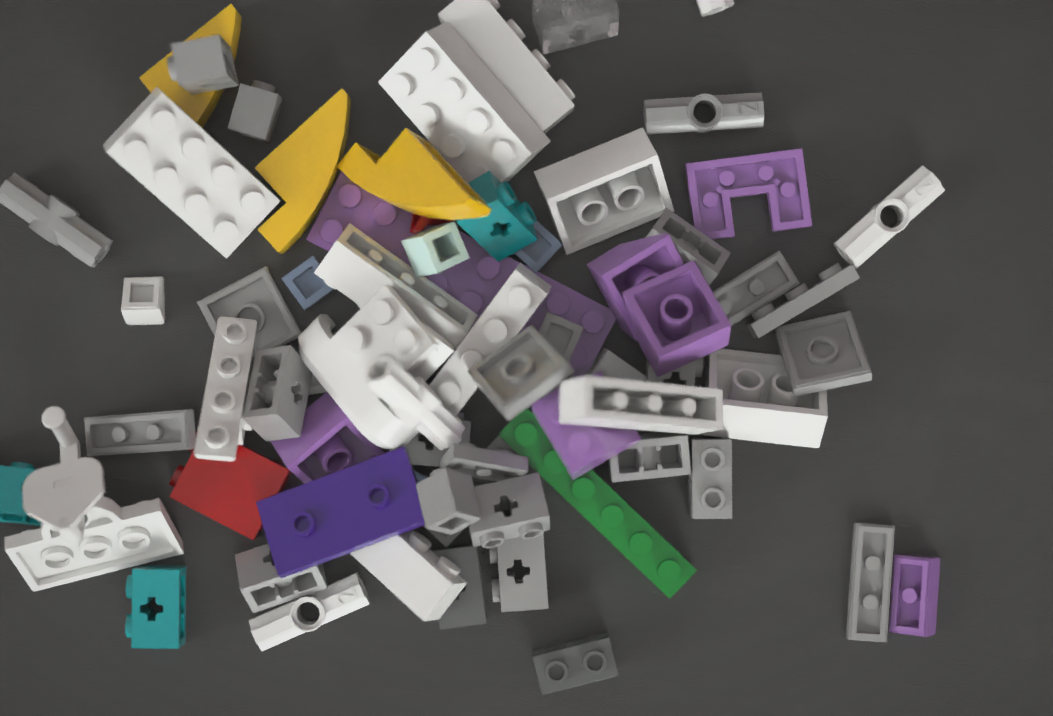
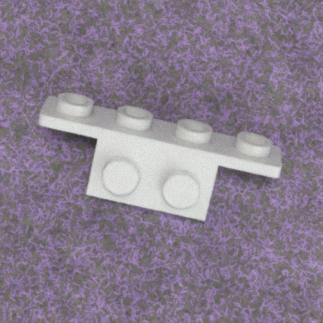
M223 316L218 318L194 449L196 458L234 461L237 446L243 445L245 430L252 431L253 429L242 419L253 369L252 356L257 332V321L254 319Z

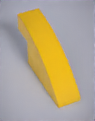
M230 4L185 41L220 35L231 46L235 61L242 16ZM171 51L140 76L139 79L150 92L156 87L161 89L203 128L215 110L224 89L192 95L179 86L177 80L172 81L167 63V57L173 56Z
M342 88L255 167L286 202L257 229L280 254L284 255L304 234L318 215L339 171L337 165L343 158L348 139L351 99Z
M407 128L404 129L382 157L356 142L337 165L351 181L367 192L413 214L436 219L459 220L485 217L492 211L429 141Z

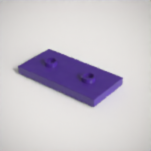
M404 446L256 502L279 577L290 576L425 525L416 488L418 481L408 451Z

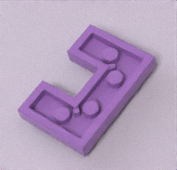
M802 148L685 164L692 225L712 240L735 236L730 198L767 194L772 232L812 226Z

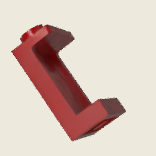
M245 445L237 446L234 461L196 458L194 449L187 450L192 454L185 466L180 464L175 470L169 482V485L174 487L169 497L252 540L258 538L263 530V524L256 502L283 491L292 473L285 466L284 462H276Z

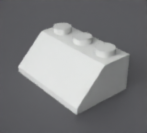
M643 127L534 171L543 199L566 255L657 219L666 208L674 212L658 154Z
M719 349L708 354L705 388L723 389V430L702 433V435L819 448L828 418L827 390L794 397L781 355Z

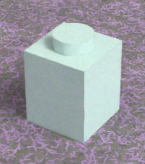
M455 221L432 226L401 241L416 277L437 274L470 258Z

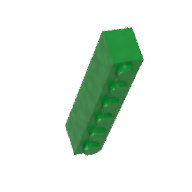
M528 407L514 416L498 433L520 456L528 457V464L536 472H539L560 495L669 599L697 571L678 550L593 469L572 480L533 412Z

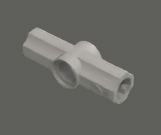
M762 92L728 95L704 93L696 97L644 100V127L647 135L680 132L706 133L712 130L759 128L764 126ZM699 104L709 106L713 111V120L709 123L697 121L693 114L694 107Z
M14 172L0 187V203L27 221L29 223L28 227L56 246L61 245L73 256L90 267L94 268L110 250L113 242L112 239L80 218V213L52 194L49 196L24 176Z

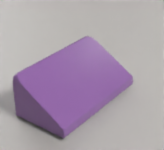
M894 555L889 632L922 637L935 634L940 573L939 557Z

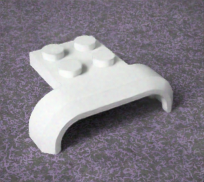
M384 285L334 336L331 330L336 326L328 315L320 314L299 335V354L308 369L355 427L368 440L383 449H398L403 446L405 447L420 431L416 428L413 430L409 429L391 410L388 402L372 390L363 377L367 373L368 365L377 356L384 357L388 354L411 374L440 343L393 287Z

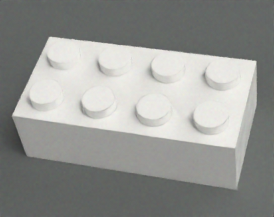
M449 22L426 31L378 82L467 183L487 171H490L500 182H509L551 142Z
M158 87L151 92L103 144L105 151L226 259L280 202L268 187Z

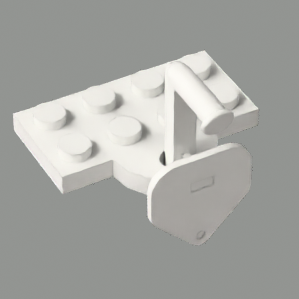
M57 406L47 408L43 412L42 422L46 428L52 430L60 443V464L35 470L26 478L23 484V508L28 515L41 521V528L25 530L19 534L4 537L6 553L32 591L35 592L184 554L183 540L160 498L144 500L120 508L112 499L102 496L105 491L102 466L94 458H81L80 442L65 418L64 410Z

